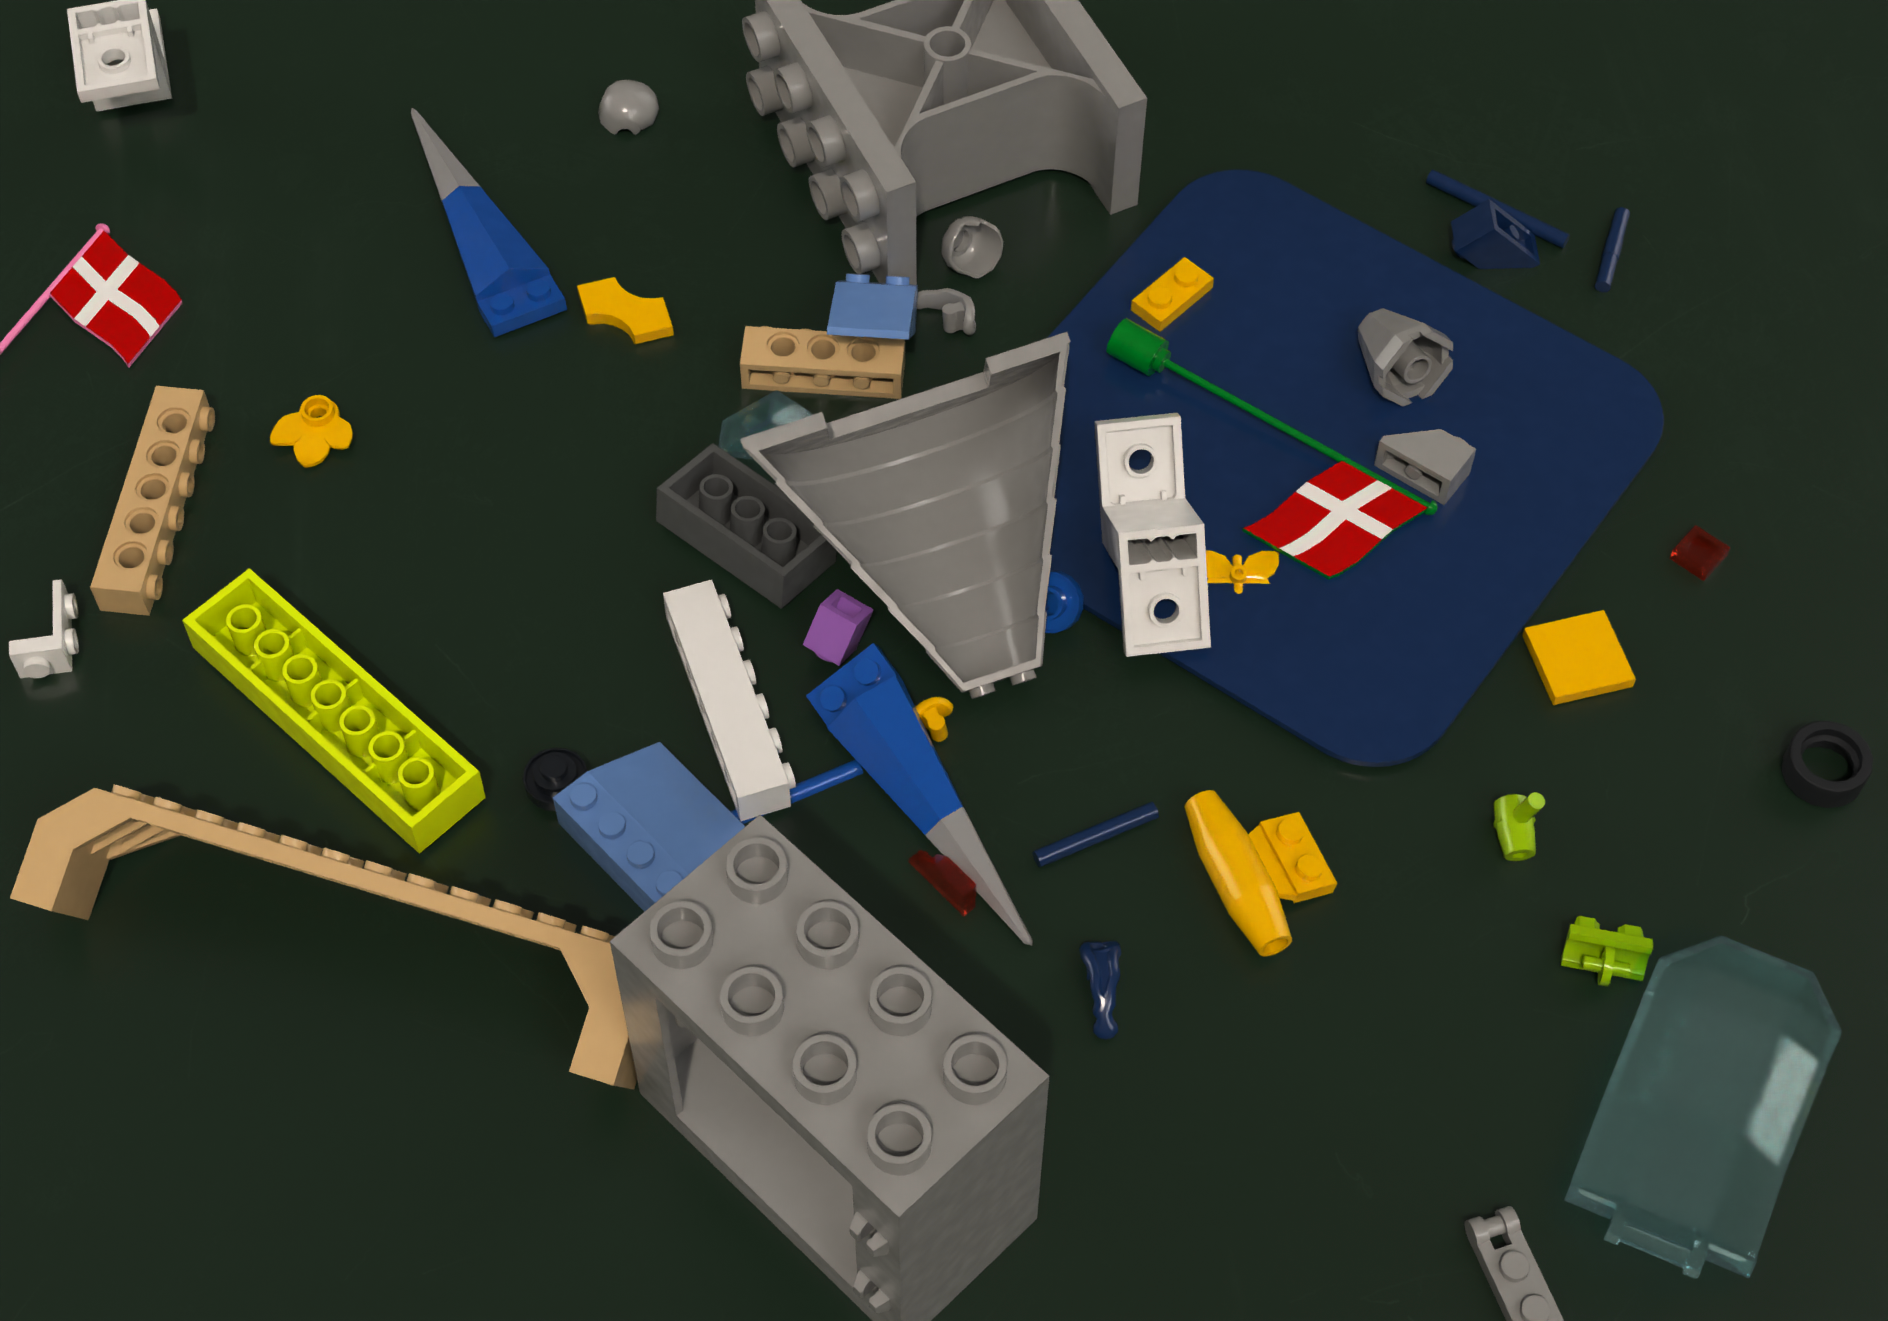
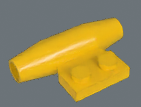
M1206 790L1197 793L1186 802L1184 808L1198 855L1228 914L1260 956L1268 957L1283 951L1291 944L1292 936L1280 899L1292 900L1293 903L1333 893L1338 884L1300 812L1260 821L1259 825L1248 834L1215 791Z

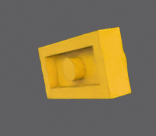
M1184 257L1132 300L1131 311L1161 332L1213 288L1214 278Z

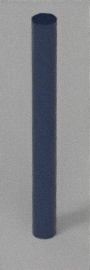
M1431 170L1426 179V184L1474 207L1490 199L1535 234V236L1562 249L1569 240L1570 234L1440 172Z

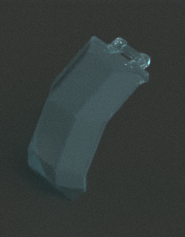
M1722 935L1658 959L1603 1095L1564 1199L1569 1203L1610 1220L1603 1238L1604 1241L1616 1246L1619 1242H1622L1683 1268L1682 1274L1696 1280L1701 1273L1705 1260L1750 1278L1757 1262L1758 1252L1786 1169L1827 1065L1842 1034L1814 972Z

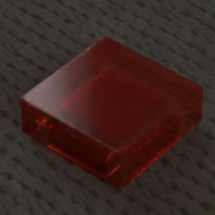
M1695 525L1672 550L1669 559L1705 581L1727 557L1731 547Z

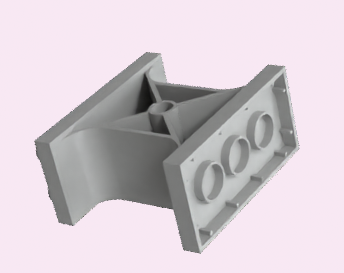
M755 0L756 13L742 19L743 33L747 46L753 58L759 62L758 69L746 74V82L751 100L761 116L775 112L781 123L777 125V133L782 151L788 163L792 167L807 164L813 173L809 177V187L814 204L824 220L837 216L841 219L846 228L842 230L841 234L844 251L851 267L857 274L872 270L879 283H885L886 276L910 277L909 284L917 285L916 217L918 215L1039 170H1062L1084 178L1088 181L1110 215L1138 204L1147 97L1079 0H894L850 15L823 13L808 7L801 0Z

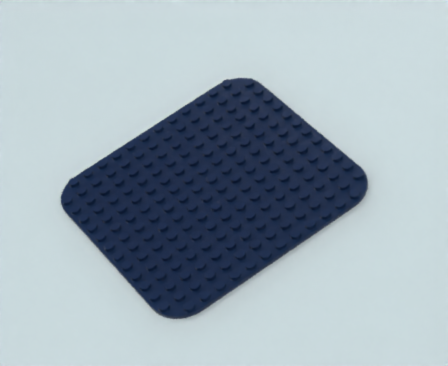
M1226 170L1215 172L1198 178L1184 187L1047 337L1067 332L1071 341L1069 343L1064 382L1066 394L1059 442L1061 450L1054 497L1057 499L1050 549V555H1052L1050 571H1062L1072 576L1081 588L1084 597L1083 608L1122 631L1119 571L1102 543L1094 421L1178 413L1181 416L1185 498L1204 523L1206 550H1212L1225 555L1231 564L1234 555H1241L1242 565L1249 555L1260 551H1276L1279 553V565L1275 574L1268 578L1270 584L1243 583V592L1241 594H1237L1234 591L1233 583H1208L1211 648L1158 654L1335 759L1366 767H1384L1401 764L1429 751L1443 737L1650 459L1658 446L1663 431L1664 416L1662 405L1656 391L1639 371L1621 359L1290 183L1258 171ZM1186 257L1214 278L1213 288L1159 332L1131 311V302L1171 267ZM1382 308L1423 322L1444 333L1453 342V351L1449 350V357L1453 360L1452 371L1432 396L1421 399L1416 395L1409 398L1413 403L1404 407L1384 398L1374 388L1358 341V326L1369 313ZM1127 318L1169 341L1170 361L1429 503L1434 499L1374 466L1379 441L1383 436L1442 429L1453 436L1462 438L1469 445L1476 448L1470 474L1445 505L1434 500L1438 505L1435 514L1425 515L1423 513L1392 532L1356 566L1328 580L1244 533L1242 530L1244 527L1252 525L1271 514L1307 481L1339 462L1166 367L1161 373L1155 371L1151 376L1143 374L1107 354L1108 342L1115 328L1123 319ZM1144 449L1133 452L1129 458V466L1134 470L1146 468L1151 460L1150 452ZM1171 599L1159 601L1154 607V616L1160 619L1170 617L1175 612L1176 602Z

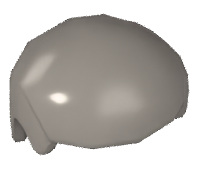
M634 80L616 81L607 87L600 102L598 111L600 123L614 135L621 129H628L636 135L640 130L653 125L659 112L658 99L652 89L642 82Z
M963 216L961 219H956L946 230L942 238L941 255L947 266L951 267L955 272L973 278H981L992 271L1002 256L1004 241L1000 230L995 225L982 218Z

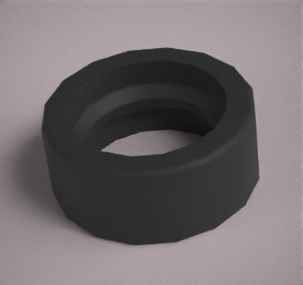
M1832 721L1811 722L1799 729L1792 738L1783 756L1782 773L1788 787L1802 800L1811 805L1824 808L1841 807L1855 800L1864 788L1872 773L1873 756L1868 743L1858 732L1848 726ZM1814 747L1832 749L1842 755L1850 764L1852 776L1847 781L1833 782L1824 780L1807 768L1802 758L1803 752L1808 748Z

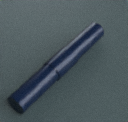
M1623 207L1615 210L1605 242L1595 283V289L1599 292H1608L1610 290L1621 254L1623 239L1630 216V211Z

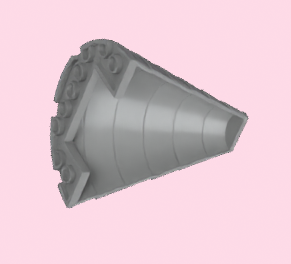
M1067 332L985 359L984 369L981 373L829 423L825 422L823 413L820 412L740 439L743 449L776 481L775 484L814 523L813 527L851 565L850 568L889 607L888 611L924 646L926 653L962 693L969 691L971 699L995 692L994 683L1009 678L1012 686L1037 678L1034 669L1041 667L1043 664L1047 617L1045 607L1052 560L1050 549L1057 499L1054 497L1061 450L1059 442L1066 394L1064 382L1069 343L1071 342Z

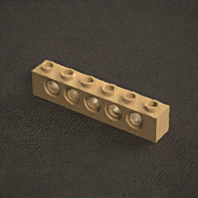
M166 386L155 387L90 586L100 611L150 616L154 600H159L161 597L163 571L165 565H170L174 553L173 539L176 531H180L183 527V507L186 498L191 497L195 485L194 472L197 464L203 462L205 455L204 440L207 431L211 432L215 423V411L213 407H209L204 390Z

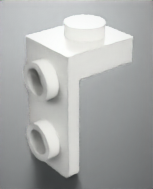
M62 579L53 580V635L9 641V656L20 678H43L50 674L72 672V654H78L79 652L77 633L72 628V619L78 618V604L75 594H68Z

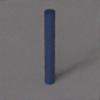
M1153 802L1142 805L1033 851L1034 860L1039 868L1155 820L1159 818L1158 810Z

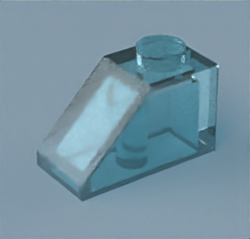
M775 390L722 421L718 447L734 458L753 459L743 449L741 438L811 416L812 413L778 390Z

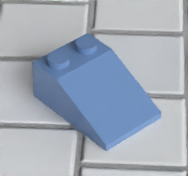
M846 273V281L839 280L835 285L827 325V335L909 340L916 332L918 285L909 284L910 277L886 276L885 283L870 282V275Z

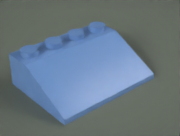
M661 742L587 771L553 797L558 823L644 912L745 827Z

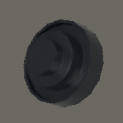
M550 748L540 751L529 760L524 768L523 783L527 796L536 806L548 811H556L553 797L588 770L584 760L577 753L566 748Z

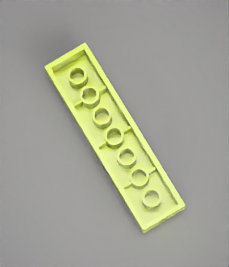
M250 568L182 620L193 648L419 854L486 798L479 770Z

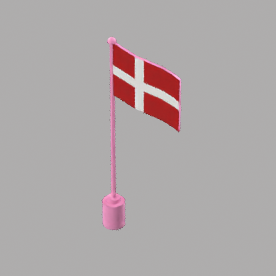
M100 223L95 227L96 233L0 342V355L51 297L75 323L110 346L130 368L183 304L182 299L163 278L129 256L109 236L110 228L106 224Z

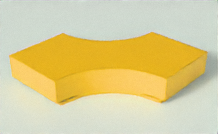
M615 277L577 285L579 299L587 324H608L618 327L630 336L634 344L674 335L673 326L663 297L642 298L624 290Z

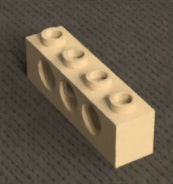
M745 326L740 358L742 389L892 399L902 398L905 369V339L827 335V331L811 329L799 330L772 328L769 326Z

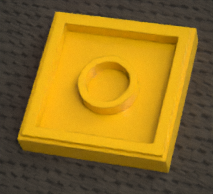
M1604 610L1524 628L1522 637L1553 705L1634 686L1636 678Z

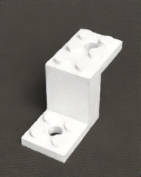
M116 0L67 9L76 87L81 103L93 101L97 112L172 99L161 20L157 8L149 10L146 0Z
M1178 413L1094 421L1102 543L1119 571L1123 649L1126 657L1211 648L1205 528L1203 521L1185 498L1181 416ZM1140 449L1149 451L1151 460L1146 468L1134 470L1129 466V458L1133 452ZM1163 599L1175 601L1176 609L1170 617L1160 619L1154 616V607L1159 601Z

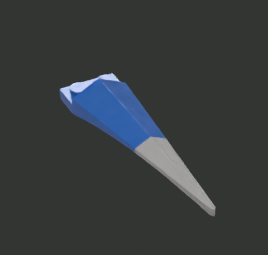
M412 108L411 116L443 203L479 312L494 338L567 310L565 297L550 275L546 264L417 110Z
M872 643L808 693L806 697L835 738L1022 942L1032 946L1033 940L990 860L935 750L902 678L880 647Z

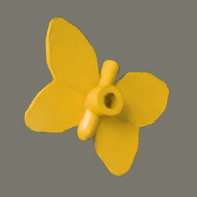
M1206 550L1207 583H1233L1234 591L1237 594L1243 592V583L1270 584L1268 578L1276 572L1279 565V553L1276 551H1260L1249 555L1242 565L1241 555H1234L1231 564L1225 555L1212 550Z

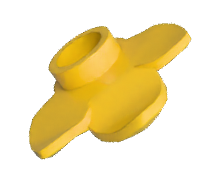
M314 395L303 401L299 412L285 415L276 423L270 435V443L274 446H294V453L299 464L309 468L322 463L328 456L331 448L348 449L352 442L353 432L350 423L340 417L339 409L332 400L323 395Z

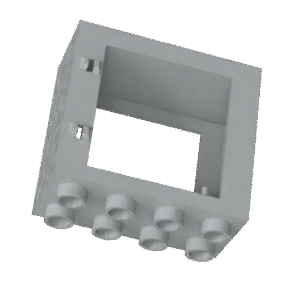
M761 815L757 816L610 940L640 1094L872 1321H931L1037 1219L1050 1076Z

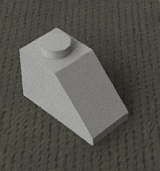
M1442 429L1386 435L1379 441L1374 466L1445 505L1470 474L1476 448L1469 445L1462 438L1453 436Z

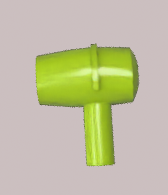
M1534 792L1528 797L1520 794H1508L1494 801L1495 820L1493 826L1497 831L1503 856L1506 860L1521 861L1535 856L1534 823L1536 819L1533 816L1545 805V799L1540 793Z

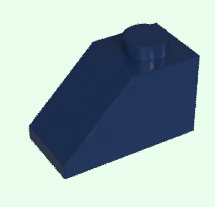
M1490 199L1451 221L1454 237L1452 239V247L1455 253L1461 259L1468 260L1478 269L1534 268L1540 265L1535 234Z

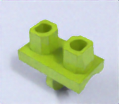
M1578 916L1575 923L1570 924L1561 955V966L1597 972L1598 985L1605 987L1609 986L1612 975L1643 981L1647 962L1653 950V939L1645 938L1641 927L1624 924L1618 927L1617 932L1600 929V924L1595 918Z

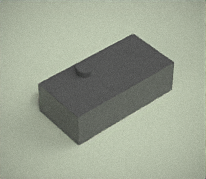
M714 443L657 487L656 521L781 609L836 562L837 550L813 527L814 523L780 488Z

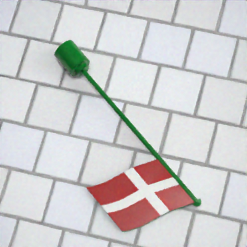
M1127 318L1123 319L1112 333L1106 349L1107 354L1147 376H1151L1155 371L1161 373L1166 367L1339 462L1307 481L1271 514L1252 525L1244 527L1242 530L1244 533L1324 578L1330 580L1356 566L1392 532L1423 513L1425 515L1436 513L1438 505L1434 500L1429 503L1170 361L1171 351L1168 350V340Z

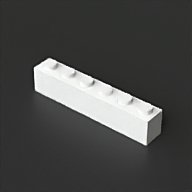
M712 579L663 593L666 619L740 821L791 807L790 789L796 787L794 774L789 762L782 764L778 754L783 752L780 737L775 727L768 729L765 719L769 718L767 703L763 693L756 695L752 685L757 683L751 661H743L740 652L744 651L739 629L737 626L730 628L727 619L731 618V611L726 595L717 594Z

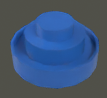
M1050 571L1045 607L1047 612L1045 633L1055 634L1071 628L1079 620L1083 611L1084 597L1079 584L1072 576L1062 571Z

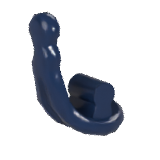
M1117 941L1084 942L1079 948V953L1086 966L1087 980H1090V990L1094 1000L1092 1011L1096 1017V1022L1093 1025V1033L1099 1039L1108 1040L1114 1038L1118 1032V1024L1113 1018L1112 1012L1116 1006V987L1121 976L1119 968V957L1122 953L1121 946Z

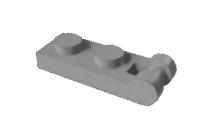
M1507 1206L1495 1211V1216L1484 1220L1480 1216L1466 1220L1464 1223L1466 1235L1506 1321H1564L1521 1231L1520 1221L1513 1207ZM1502 1235L1507 1246L1495 1250L1490 1238Z

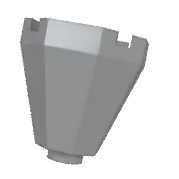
M1382 308L1369 313L1358 326V341L1374 388L1384 398L1402 407L1413 403L1409 398L1416 395L1421 399L1432 396L1453 369V360L1449 357V350L1453 351V342L1444 333L1423 322Z

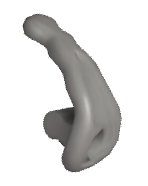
M951 288L922 290L918 292L917 309L932 308L942 310L943 329L945 332L954 333L958 330H963L966 335H973L975 333V306L971 297Z

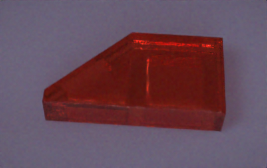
M919 850L909 858V863L963 916L975 908L976 884L949 857L937 854L932 858L927 851Z

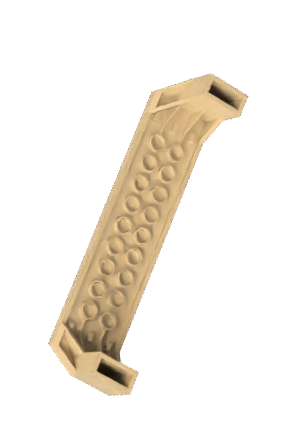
M115 784L111 792L93 788L37 819L10 899L52 912L89 920L109 860L178 836H185L560 950L589 1006L569 1072L613 1086L635 1089L637 1076L610 946V940L615 936L609 935V933L582 925L580 934L575 933L577 925L554 916L539 912L535 921L532 920L534 912L514 904L495 899L492 908L489 907L491 899L452 886L450 894H447L449 886L409 873L407 881H405L407 874L367 860L365 862L335 850L320 848L285 835L280 836L242 822L237 823L198 809L194 810L159 797L154 798Z

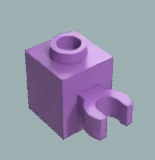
M836 589L820 604L803 645L814 651L820 659L840 666L857 649L873 609Z

